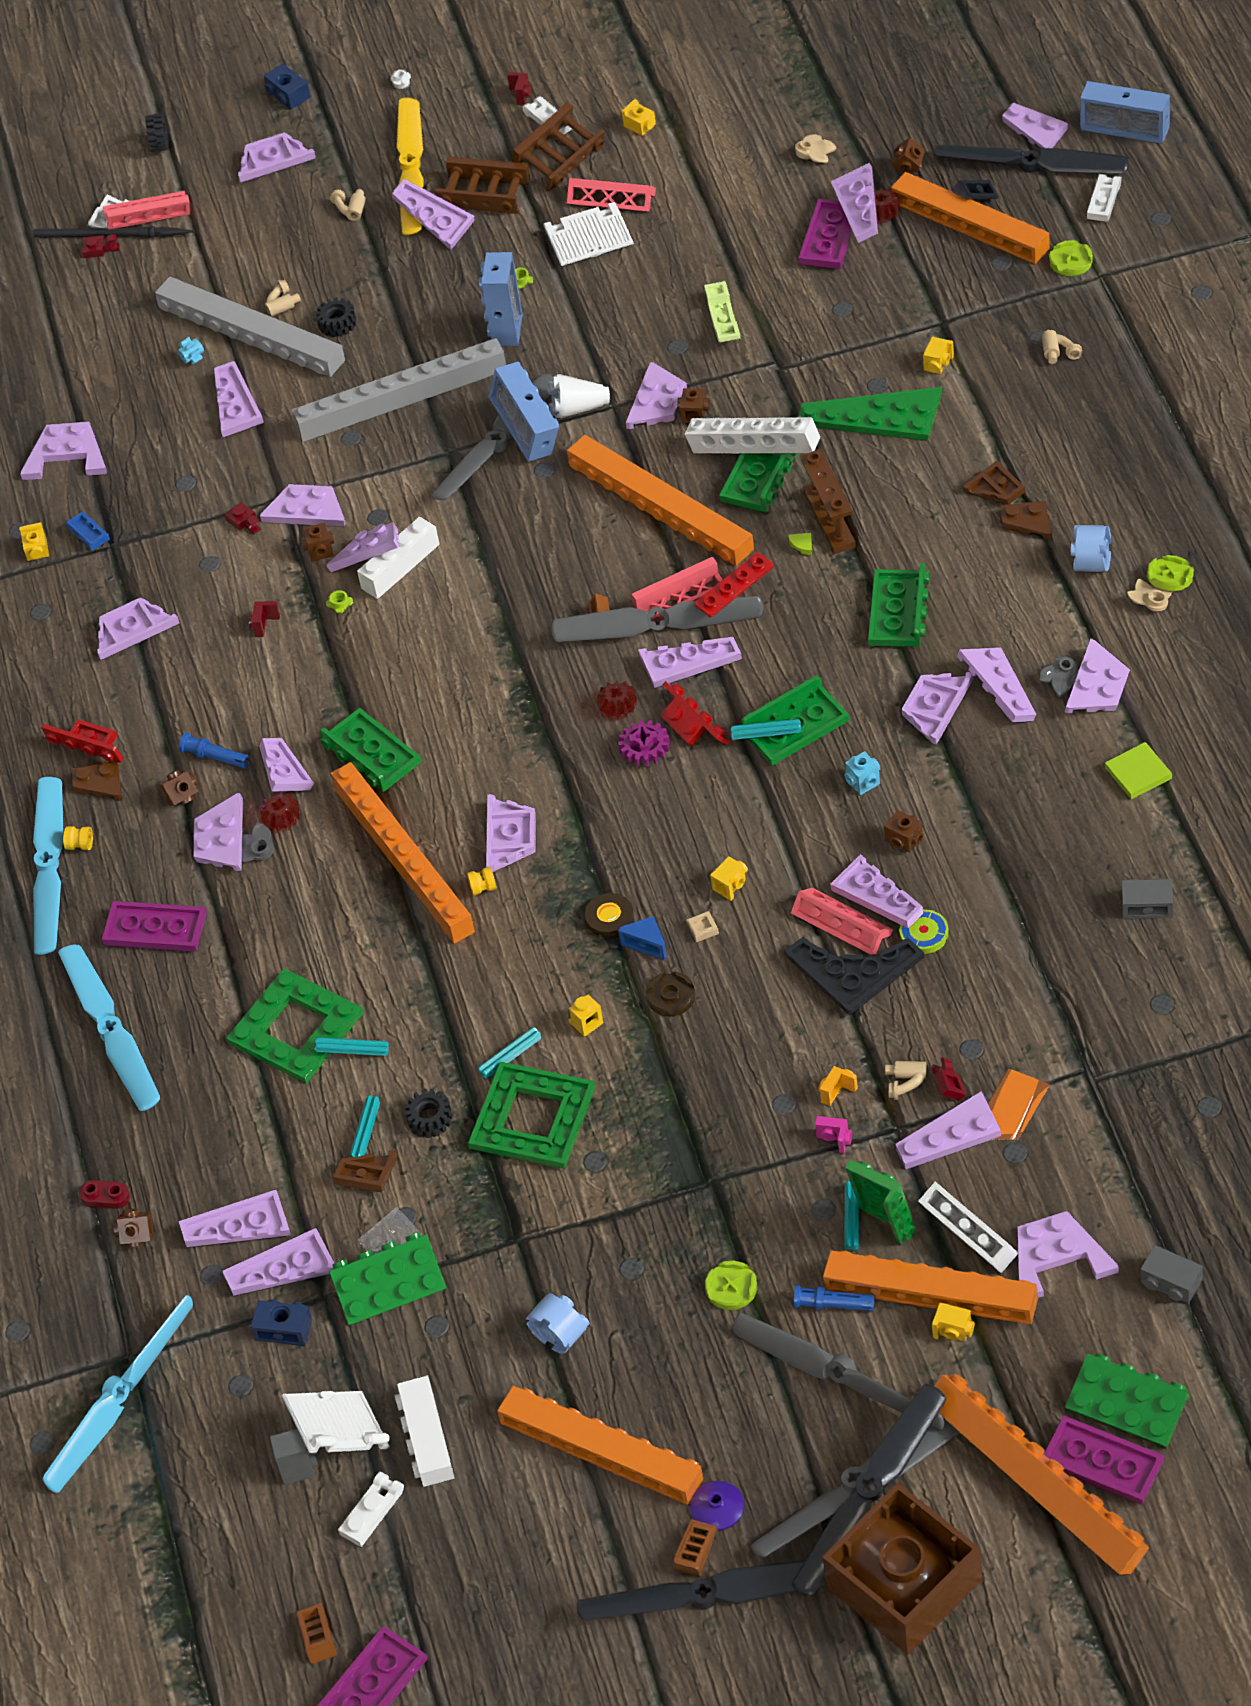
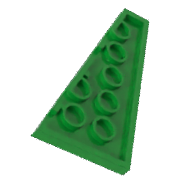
M942 387L802 403L798 417H812L816 428L929 441L942 396Z

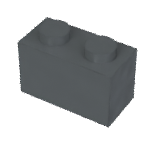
M1172 879L1122 880L1123 919L1173 918Z
M1156 1245L1141 1268V1283L1145 1287L1153 1291L1158 1290L1167 1294L1175 1301H1182L1189 1304L1203 1280L1202 1265Z
M298 1429L270 1436L275 1460L284 1485L315 1477L313 1466L318 1465L315 1453H309Z

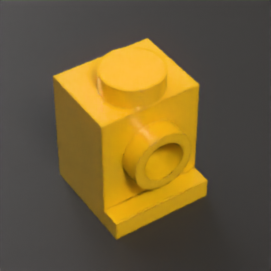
M636 99L622 110L623 126L641 136L656 124L654 111L638 104Z
M936 337L931 338L923 354L924 371L942 373L944 366H948L950 359L952 360L954 357L953 341Z
M41 522L19 527L27 561L49 556L46 535Z
M728 856L710 875L712 890L732 901L734 898L733 892L736 889H740L746 880L747 866L743 862L736 861Z
M588 994L585 997L577 998L569 1008L571 1017L568 1019L569 1023L584 1037L604 1023L601 1006ZM591 1017L592 1020L586 1024V1019Z
M940 1303L932 1323L933 1338L938 1339L939 1335H942L949 1340L965 1342L967 1337L972 1336L975 1323L971 1321V1310Z

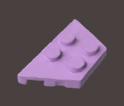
M285 132L245 145L244 156L241 161L242 169L238 173L240 183L315 159V152L313 149L307 150L301 142L292 139Z
M650 362L627 418V429H633V424L646 422L648 426L658 422L674 421L678 413L677 400L678 397H682L683 388H687L686 382L657 364Z
M289 484L260 515L261 521L267 523L306 525L325 523L326 526H345L344 516L332 486Z
M392 522L386 525L379 524L368 532L366 530L361 531L326 566L330 572H334L398 548V528Z
M138 598L100 616L99 649L97 651L100 660L179 624L177 615H169L163 612L161 607L151 605L149 601L143 598Z
M1090 639L1066 705L1065 713H1072L1076 709H1086V712H1096L1098 710L1116 711L1130 669L1093 639Z
M966 672V676L951 677V673L937 676L933 674L921 675L902 707V715L933 744L937 745L974 679L973 675L970 672Z
M240 793L233 795L195 818L193 857L196 862L211 863L217 867L226 865L233 867L235 871H241L243 798Z
M489 794L487 795L486 867L490 866L492 872L535 853L536 813L534 808L525 805L520 806L510 800L502 802L496 800L495 795Z

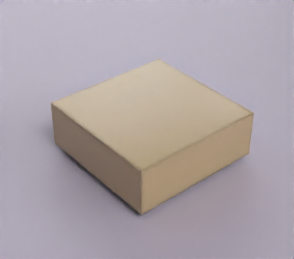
M709 911L686 920L687 926L696 942L719 934L718 927Z

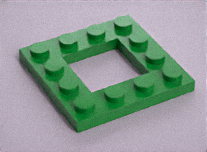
M284 968L226 1037V1040L231 1046L307 1084L331 1054L329 1052L315 1051L316 1038L343 1039L363 1015L364 1011L363 1007ZM290 1001L325 1018L300 1050L265 1033Z
M500 1061L469 1139V1149L565 1169L596 1089L595 1081ZM517 1092L562 1101L548 1138L503 1128Z

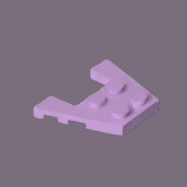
M90 422L46 425L21 471L22 480L42 479L44 462L86 459L85 470L87 475L107 474Z
M1067 1211L1018 1226L1019 1280H1027L1037 1284L1038 1298L1044 1296V1290L1036 1273L1087 1258L1096 1280L1118 1273L1117 1263Z

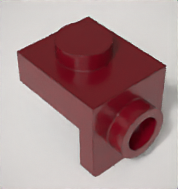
M508 72L509 90L515 91L517 105H525L527 97L531 96L528 73Z
M254 602L253 614L249 615V627L253 628L255 637H264L267 620L280 619L277 602Z

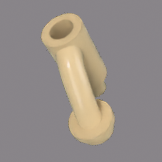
M334 190L330 195L331 202L336 204L338 210L346 215L349 220H360L365 203L364 191L356 190V193L351 196L349 206H346L344 204L346 199L345 193L341 190Z
M278 280V285L267 297L265 307L270 317L294 308V304L301 301L298 293L292 296L289 293L286 294L289 292V287L285 280Z
M1047 330L1042 333L1044 356L1048 359L1049 363L1054 364L1057 362V358L1060 355L1058 344L1066 347V355L1070 359L1075 360L1081 357L1082 347L1079 344H1074L1065 336L1057 334L1054 330Z
M896 1061L895 1065H885V1075H895V1079H910L901 1085H898V1081L889 1083V1098L898 1100V1095L919 1086L926 1079L927 1063L920 1061Z

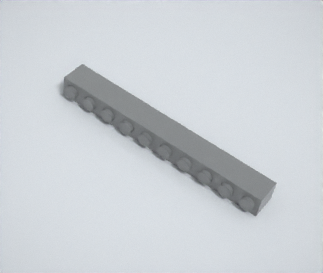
M169 277L155 292L158 306L163 311L186 318L215 332L228 335L232 339L240 340L267 353L280 356L284 360H289L302 367L312 369L319 374L331 377L345 361L342 345L173 277Z
M497 338L294 408L292 413L296 428L304 442L494 375L495 368L506 365L504 351Z

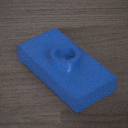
M83 511L65 522L66 528L91 551L110 540L108 533Z

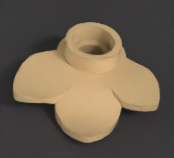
M815 134L806 136L803 141L796 143L795 146L796 155L799 158L811 159L818 163H828L826 154L836 150V146L831 141L822 140L820 135Z
M1138 579L1135 590L1128 591L1127 594L1137 604L1146 605L1152 611H1163L1168 606V598L1171 596L1172 591L1161 590L1142 579Z

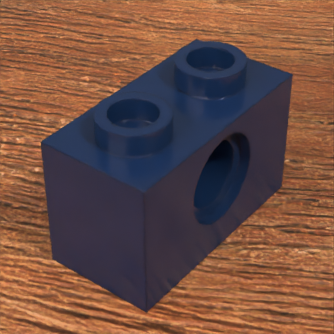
M285 64L279 65L264 75L265 89L268 94L275 96L282 105L285 104L291 110L311 98L307 81Z
M258 1300L251 1330L256 1341L305 1346L312 1323V1316L309 1307L301 1303L287 1304L276 1300Z

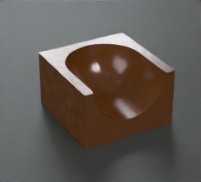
M899 1483L886 1493L822 1556L826 1588L907 1655L983 1580L981 1549Z

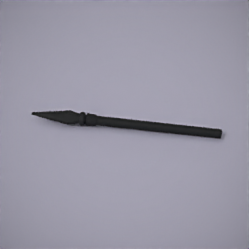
M155 226L115 228L110 230L108 228L33 229L34 237H92L115 234L117 236L155 238L156 236L167 237L195 233V230L172 227L156 228Z

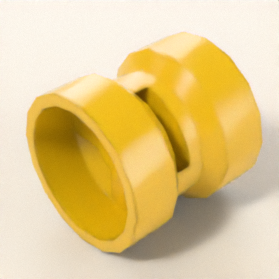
M67 826L63 836L65 849L74 850L75 848H80L81 850H91L93 844L92 828L82 827L81 829H76L74 826Z
M490 866L483 868L480 872L472 871L467 873L473 896L481 894L484 890L493 891L497 889Z

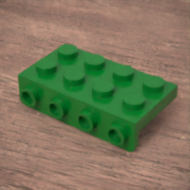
M741 453L719 495L720 502L767 512L770 504L775 502L778 488L783 486L786 472L789 473L794 457H797L799 453Z
M920 563V570L875 569L868 637L869 646L920 647L921 637H925L926 630L922 619H927V605H924V602H928V588H925V584L930 583V570H925V563Z
M817 675L805 680L792 690L786 691L773 701L767 702L754 712L748 713L741 720V725L800 719V733L747 738L773 766L850 721V718L843 707L822 686V680Z
M358 708L330 731L324 727L319 730L321 735L320 742L325 749L332 750L341 762H351L372 787H377L382 792H385L422 763L420 755L361 708Z
M850 1159L845 1169L860 1210L890 1224L896 1242L902 1245L905 1240H909L912 1237L915 1225L901 1183L897 1182L892 1175L886 1172L880 1174L874 1171L869 1164L863 1161L857 1163Z
M416 1232L405 1237L407 1242L397 1245L396 1241H392L382 1245V1251L375 1254L368 1250L356 1255L358 1260L348 1263L347 1259L332 1264L333 1269L329 1271L348 1325L446 1289L427 1235L421 1236L420 1232Z
M1087 1353L1065 1406L1066 1410L1161 1447L1168 1448L1184 1405L1190 1399L1186 1387L1177 1382H1171L1170 1384L1162 1382L1159 1376L1150 1372H1146L1145 1375L1135 1372L1136 1368L1126 1363L1114 1364L1105 1355L1096 1353L1093 1356Z

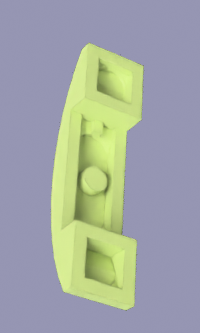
M726 281L704 285L718 342L740 339V332L737 321L734 318Z

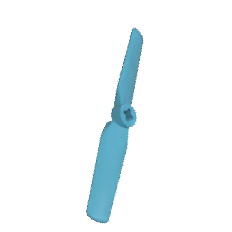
M42 777L38 780L33 843L37 851L34 855V862L38 870L33 888L34 953L36 955L51 953L56 949L61 881L56 869L59 867L58 858L64 843L62 781L56 777Z
M69 945L61 948L58 953L84 1010L98 1023L97 1029L100 1038L105 1041L106 1054L138 1109L145 1111L152 1108L160 1100V1095L133 1036L123 1028L120 1019L115 1016L114 1001L80 945ZM112 1027L113 1030L109 1031L107 1028Z
M189 1295L183 1297L121 1378L111 1376L106 1380L102 1388V1396L91 1407L43 1476L44 1484L49 1490L54 1493L60 1492L114 1425L124 1409L119 1404L126 1400L129 1391H132L192 1309L193 1301Z

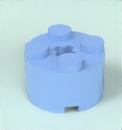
M1075 525L1074 538L1076 542L1071 543V556L1076 557L1074 558V571H1108L1111 559V551H1109L1111 533L1109 526Z
M551 1293L547 1294L526 1317V1320H529L527 1326L542 1343L545 1344L549 1341L554 1344L552 1350L560 1354H565L586 1330L589 1321L572 1308L574 1304L568 1297L561 1295L559 1298Z

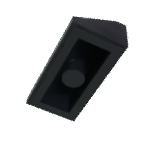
M959 180L951 189L954 193L965 199L999 198L990 180Z

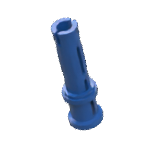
M187 732L183 734L179 743L180 752L196 754L201 759L209 757L240 767L241 769H246L249 763L245 762V760H249V755L213 745L208 739H198L192 737Z
M796 1285L794 1308L798 1309L799 1306L815 1307L816 1310L820 1311L824 1307L873 1312L875 1295L825 1291V1288L822 1287L811 1289L801 1288L800 1285Z

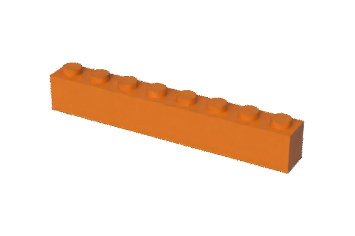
M907 172L891 187L893 204L1034 264L1050 249L1049 232L975 202L972 199H965L953 191H949Z
M830 1251L823 1275L826 1291L875 1295L874 1298L879 1300L938 1309L939 1304L944 1303L971 1310V1315L1030 1325L1032 1324L1038 1301L1037 1284L1027 1280H1010L1002 1276L980 1275L973 1271L961 1272L948 1267L936 1268L923 1263H905L898 1259L887 1260L873 1255H856L848 1251Z
M513 1385L498 1409L502 1425L683 1504L689 1505L694 1492L703 1481L701 1466L696 1461L678 1457L669 1449L657 1448L646 1439L634 1438L620 1428L613 1429L606 1426L601 1420L583 1416L574 1408L567 1409L562 1407L551 1398H541L530 1389H521Z

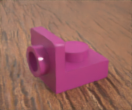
M817 1116L815 1123L817 1138L825 1141L838 1140L839 1153L845 1154L846 1145H851L852 1130H848L847 1119Z

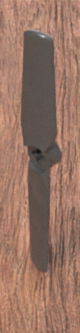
M545 373L532 382L537 387L543 402L550 396L548 394V381H552V376ZM500 415L497 416L493 424L494 430L489 431L485 438L466 454L431 494L434 499L447 500L493 453L502 452L507 448V440L512 435Z
M759 596L739 597L712 618H709L695 607L696 601L680 602L667 609L654 606L648 611L627 607L554 619L551 624V632L556 642L632 637L651 628L661 630L666 626L691 629L759 618L763 614V602ZM655 612L663 616V619L659 621L660 624L650 620L651 617H654Z
M739 1313L735 1318L733 1331L736 1336L808 1375L824 1380L830 1376L835 1382L845 1383V1386L901 1413L904 1412L912 1401L909 1397L857 1372L854 1362L844 1354L832 1356L808 1341L743 1313ZM938 1413L931 1424V1427L942 1430L944 1427V1419L940 1413Z
M944 1417V1427L942 1430L930 1426L902 1474L960 1432ZM871 1457L861 1467L856 1466L846 1469L841 1476V1485L822 1494L752 1543V1551L758 1556L766 1557L834 1515L838 1507L856 1492L855 1481L862 1473L867 1472ZM871 1482L869 1485L863 1484L865 1492L868 1491L869 1487L871 1490H875L874 1482Z

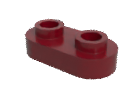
M91 1180L84 1183L79 1190L82 1203L88 1207L119 1209L126 1206L130 1201L128 1187L121 1182Z

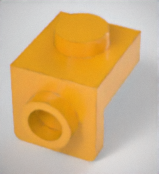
M834 1066L827 1078L824 1077L819 1084L818 1091L820 1092L821 1103L831 1106L841 1088L856 1092L858 1088L857 1076L848 1069Z

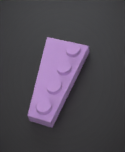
M868 163L831 181L858 243L878 234L872 167Z
M405 179L392 193L393 199L451 250L474 222L472 214Z
M235 361L214 368L222 436L226 437L264 423L262 415Z
M733 637L705 640L702 644L693 645L691 642L682 643V647L675 648L660 646L658 650L647 651L646 648L638 649L640 659L654 688L662 686L665 681L671 683L742 659L741 652Z
M1002 648L959 650L957 654L961 662L965 661L970 666L968 669L970 673L981 679L983 682L982 687L987 693L990 692L996 697L995 702L1012 722L1034 721L1036 713Z
M861 854L830 884L831 891L907 928L923 914V907L904 890H899L895 887V883L891 879H886L882 876L879 869L874 865L870 866L866 862V858Z
M981 1091L896 1143V1151L906 1170L1001 1136V1130Z
M277 1190L179 1221L187 1247L291 1235Z
M315 1228L222 1272L233 1296L329 1274V1271L333 1269L332 1264L334 1262Z

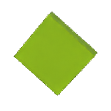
M1146 742L1105 762V769L1130 799L1172 779L1170 770Z

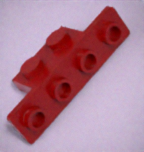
M755 553L695 602V607L709 618H712L773 569L774 563L761 553Z
M667 681L662 684L675 698L660 716L688 744L693 746L707 729L717 740L729 745L731 741L725 736L727 732L718 724L714 725L711 722L713 718L704 710L700 711L697 708L699 704L690 696L686 697L684 695L685 690L677 683L672 685Z
M77 719L70 732L43 724L41 727L46 735L45 738L52 744L59 743L71 750L78 749L90 756H100L109 762L116 761L121 763L124 759L117 747L112 745L118 736L115 730Z

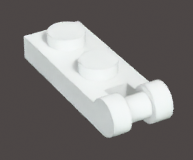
M541 96L534 99L533 103H527L522 107L524 114L527 117L533 118L540 125L557 111ZM563 126L559 129L563 134L572 130L569 126Z
M1099 174L1087 211V219L1109 221L1118 190L1121 186V177L1114 176V178H1109L1107 175Z
M383 1472L378 1473L372 1486L338 1529L339 1534L362 1547L400 1497L404 1485L398 1481L393 1482L389 1480V1476ZM383 1489L388 1491L385 1497L380 1494Z

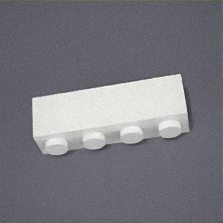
M419 516L398 535V548L374 556L357 571L361 589L376 599L381 597L439 545L436 526Z
M934 1182L918 1201L1000 1273L1017 1256L1018 1253L1005 1240L938 1183Z
M424 1376L398 1383L400 1394L395 1395L398 1410L404 1409L405 1416L400 1417L404 1433H410L411 1439L406 1440L409 1454H415L416 1462H412L415 1478L421 1477L423 1487L454 1479L429 1377Z

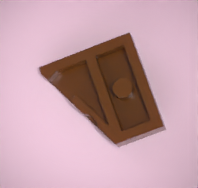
M998 461L963 485L964 491L968 494L1006 505L1011 504L1026 492L1025 486Z
M1046 501L1000 505L1003 529L1019 531L1026 535H1031L1033 532L1043 535V539L1051 540Z
M105 762L72 769L73 788L76 793L92 794L101 798L103 795L113 796L116 801H122L118 762Z
M390 1150L389 1155L374 1157L372 1153L361 1157L341 1159L333 1176L334 1184L382 1193L398 1158L397 1151Z

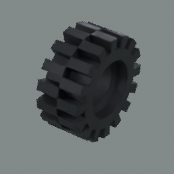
M163 114L146 115V132L151 152L168 150V136Z
M338 297L334 298V301L328 299L327 304L322 302L321 307L318 306L316 317L319 329L322 333L325 332L326 336H329L330 333L331 337H335L336 334L341 337L342 333L347 335L349 330L353 331L354 326L357 324L354 306L349 300L345 302V298H341L340 301H338ZM335 316H342V317L337 318V319H331L332 317H335Z
M426 1089L421 1090V1095L417 1092L414 1093V1099L410 1097L408 1104H405V1115L414 1134L418 1132L420 1137H423L424 1133H426L427 1138H432L431 1133L439 1136V1130L445 1132L447 1130L446 1125L450 1127V1119H452L447 1097L443 1096L440 1091L435 1094L434 1089H430L429 1093H426ZM426 1109L438 1110V1113L431 1118H421L419 1116Z

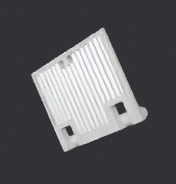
M609 203V209L602 211L599 210V207L560 218L561 223L553 226L551 222L543 224L561 266L589 257L593 258L602 255V253L634 244L616 203Z
M322 1391L321 1393L282 1395L309 1453H316L320 1447H325L327 1452L369 1450L373 1444H378L380 1449L389 1448V1435L382 1433L362 1391Z

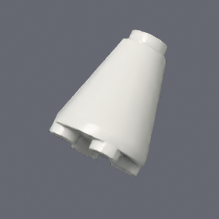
M561 374L554 375L552 381H548V394L552 395L549 411L555 418L571 416L603 407L604 404H609V388L603 387L602 384Z

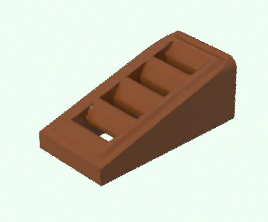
M691 1519L673 1560L675 1571L701 1577L718 1529L717 1526ZM695 1528L707 1531V1536L694 1533ZM694 1538L704 1541V1543H695L692 1542L691 1539ZM692 1547L695 1549H699L700 1552H693L688 1550V1548ZM685 1556H689V1557H693V1558H697V1559H696V1561H691V1560L685 1559Z
M322 1603L297 1611L296 1615L310 1662L315 1664L335 1657L337 1652ZM319 1616H320L319 1619H316V1620L310 1621V1622H308V1623H305V1621H307V1620H310V1619H313V1618H316V1617H319Z

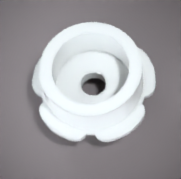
M397 70L392 74L391 81L394 87L403 89L409 85L411 76L404 70Z

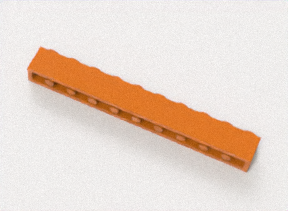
M584 435L567 450L568 462L572 469L580 471L590 480L600 483L605 489L613 491L623 500H628L636 505L638 509L648 512L656 520H661L673 530L686 535L691 541L701 544L706 550L719 555L724 561H729L737 566L754 550L753 534L589 436Z
M350 762L331 772L337 794L451 941L455 944L475 933L471 914L355 766Z
M957 1374L941 1375L934 1385L946 1396V1401L939 1413L1118 1574H1131L1149 1549L1143 1542L1144 1538L1135 1530H1129L1123 1525L1124 1521L1119 1515L1106 1510L1100 1498L1093 1494L1089 1495L1083 1489L1084 1485L1078 1479L1072 1476L1069 1477L1063 1472L1064 1467L1059 1462L1046 1457L1043 1454L1044 1449L1038 1444L1028 1441L1024 1437V1431L1015 1425H1010L1005 1420L1006 1416L1000 1410L991 1408L985 1403L986 1398L982 1394L966 1386L967 1381Z

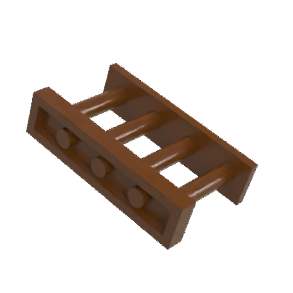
M568 102L513 150L511 162H528L548 177L546 186L548 191L555 186H560L564 178L592 152L598 151L604 144L605 130L601 129L593 135L573 120V106ZM563 126H569L586 139L587 142L580 147L561 133L559 129ZM549 138H555L574 152V154L569 159H566L549 146L546 141ZM536 150H542L561 166L553 171L532 154Z
M447 157L446 167L450 179L446 189L435 188V195L460 209L518 214L519 209L515 193L519 184L529 185L530 173L528 164ZM459 178L470 179L466 191L454 190ZM479 180L490 181L486 193L474 192ZM499 182L510 183L506 195L494 194Z
M819 449L800 455V460L812 484L803 486V493L834 555L856 548L855 540L843 518L853 514V511L822 450Z

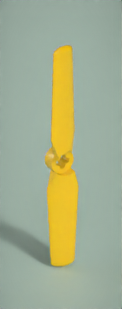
M401 98L398 105L397 149L400 154L399 163L402 170L399 184L405 179L423 189V177L419 170L421 165L420 158L423 152L419 102L412 98ZM400 205L402 234L413 235L422 229V224Z

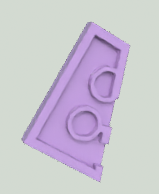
M1015 103L1002 115L1003 122L1018 134L1025 135L1031 144H1037L1041 148H1053L1068 130L1067 122Z

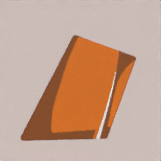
M1008 1069L988 1103L1001 1130V1136L991 1140L1019 1139L1050 1085L1015 1070Z

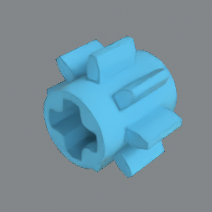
M188 337L179 343L181 348L177 352L184 363L191 362L194 365L203 358L201 356L204 352L203 346L196 338L191 341Z

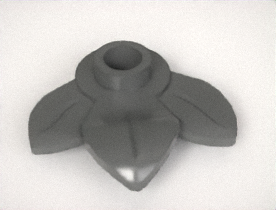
M1066 656L1057 658L1054 664L1042 669L1040 682L1051 683L1058 697L1063 696L1073 688L1079 670H1077L1075 661Z
M257 822L252 834H242V863H247L254 859L259 861L266 860L273 854L274 846L270 841L271 832L263 823Z

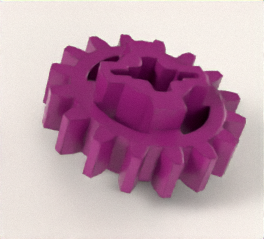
M642 720L639 721V725L630 723L631 729L624 728V734L619 735V751H621L622 758H627L629 764L633 761H636V766H639L641 762L649 766L650 761L657 764V758L664 759L665 752H669L670 740L666 728L661 729L660 723L652 725V720H649L647 724H644Z

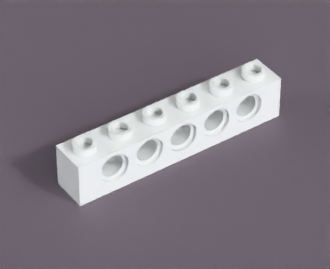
M812 417L692 418L685 432L686 439L693 453H809L815 450L820 439Z

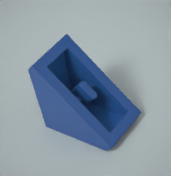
M654 916L622 926L618 930L621 945L663 960L666 959L665 942Z

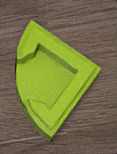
M811 533L788 535L792 548L801 551L803 555H812Z

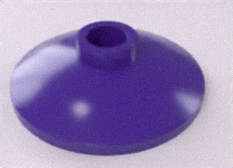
M711 1481L700 1486L694 1492L690 1501L691 1515L696 1521L717 1526V1531L725 1530L740 1520L744 1511V1499L741 1492L734 1485L724 1481ZM715 1499H720V1500H721V1501H720L719 1503H717V1504L712 1503V1501L715 1500Z

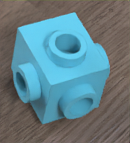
M865 751L845 762L846 781L860 795L880 784V765L875 758H871Z

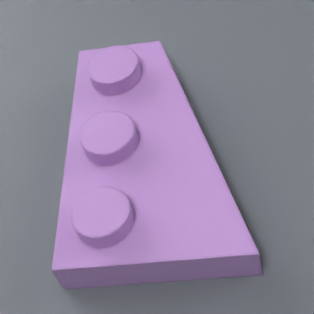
M262 738L259 747L271 790H311L314 782L282 738Z

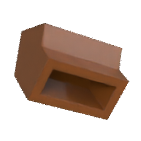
M595 593L588 602L590 613L610 610L608 597Z

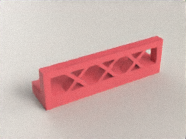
M569 178L567 204L609 208V203L606 202L610 200L615 203L612 197L616 193H623L627 199L621 204H616L618 209L650 212L651 196H655L656 188L648 185ZM574 189H583L587 194L581 200H573ZM596 191H603L607 197L601 202H596L591 195ZM636 195H646L645 206H637L632 199Z
M182 191L103 206V212L108 230L189 215L190 201L188 195H185V192Z
M713 557L708 558L632 593L634 608L647 611L651 607L660 606L667 609L671 607L665 605L669 600L678 601L677 604L686 601H697L713 588L706 587V583L712 580H716L719 583L723 580L718 573L717 562ZM691 590L698 591L697 595L693 597L685 596L686 592ZM657 612L650 620L658 622L663 619V616H660Z
M814 888L798 891L791 914L870 955L877 954L882 938L891 936L894 930Z

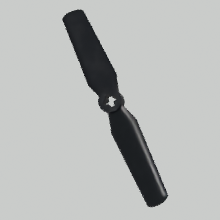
M937 145L933 150V154L940 157L1020 164V168L1027 173L1044 169L1058 172L1124 174L1129 163L1127 156L1062 148H1039L1038 153L1033 150L1024 152V150Z
M930 1384L922 1386L872 1453L867 1472L862 1473L855 1482L856 1492L838 1507L794 1578L792 1586L798 1592L804 1595H813L825 1580L822 1556L871 1509L872 1503L881 1497L883 1489L902 1474L946 1401V1396L937 1387ZM871 1482H874L875 1490L870 1489L868 1492H865L863 1484L869 1485Z
M806 1560L733 1568L711 1576V1581L699 1579L693 1583L670 1582L580 1599L577 1603V1613L582 1620L671 1610L692 1604L697 1609L706 1610L714 1606L716 1602L741 1603L796 1592L797 1590L792 1586V1582ZM824 1580L820 1586H825L826 1581ZM701 1590H705V1593L707 1594L706 1598L701 1597Z

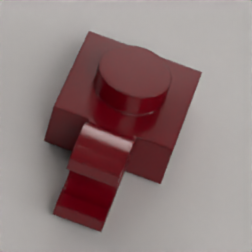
M104 235L83 238V257L104 256L106 251H119L120 244L116 243L117 235H108L106 239Z
M242 502L224 514L226 521L238 530L246 527L253 534L261 530V527L256 524L259 522V519L256 517L255 512Z
M941 1057L942 1066L932 1065V1072L935 1074L938 1089L942 1096L960 1101L966 1096L960 1075L953 1072L950 1059Z

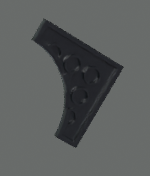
M805 937L800 938L785 950V956L849 1016L925 958L924 952L908 937L900 943L880 951V954L863 957V954H844V957L829 954L828 950L816 946Z

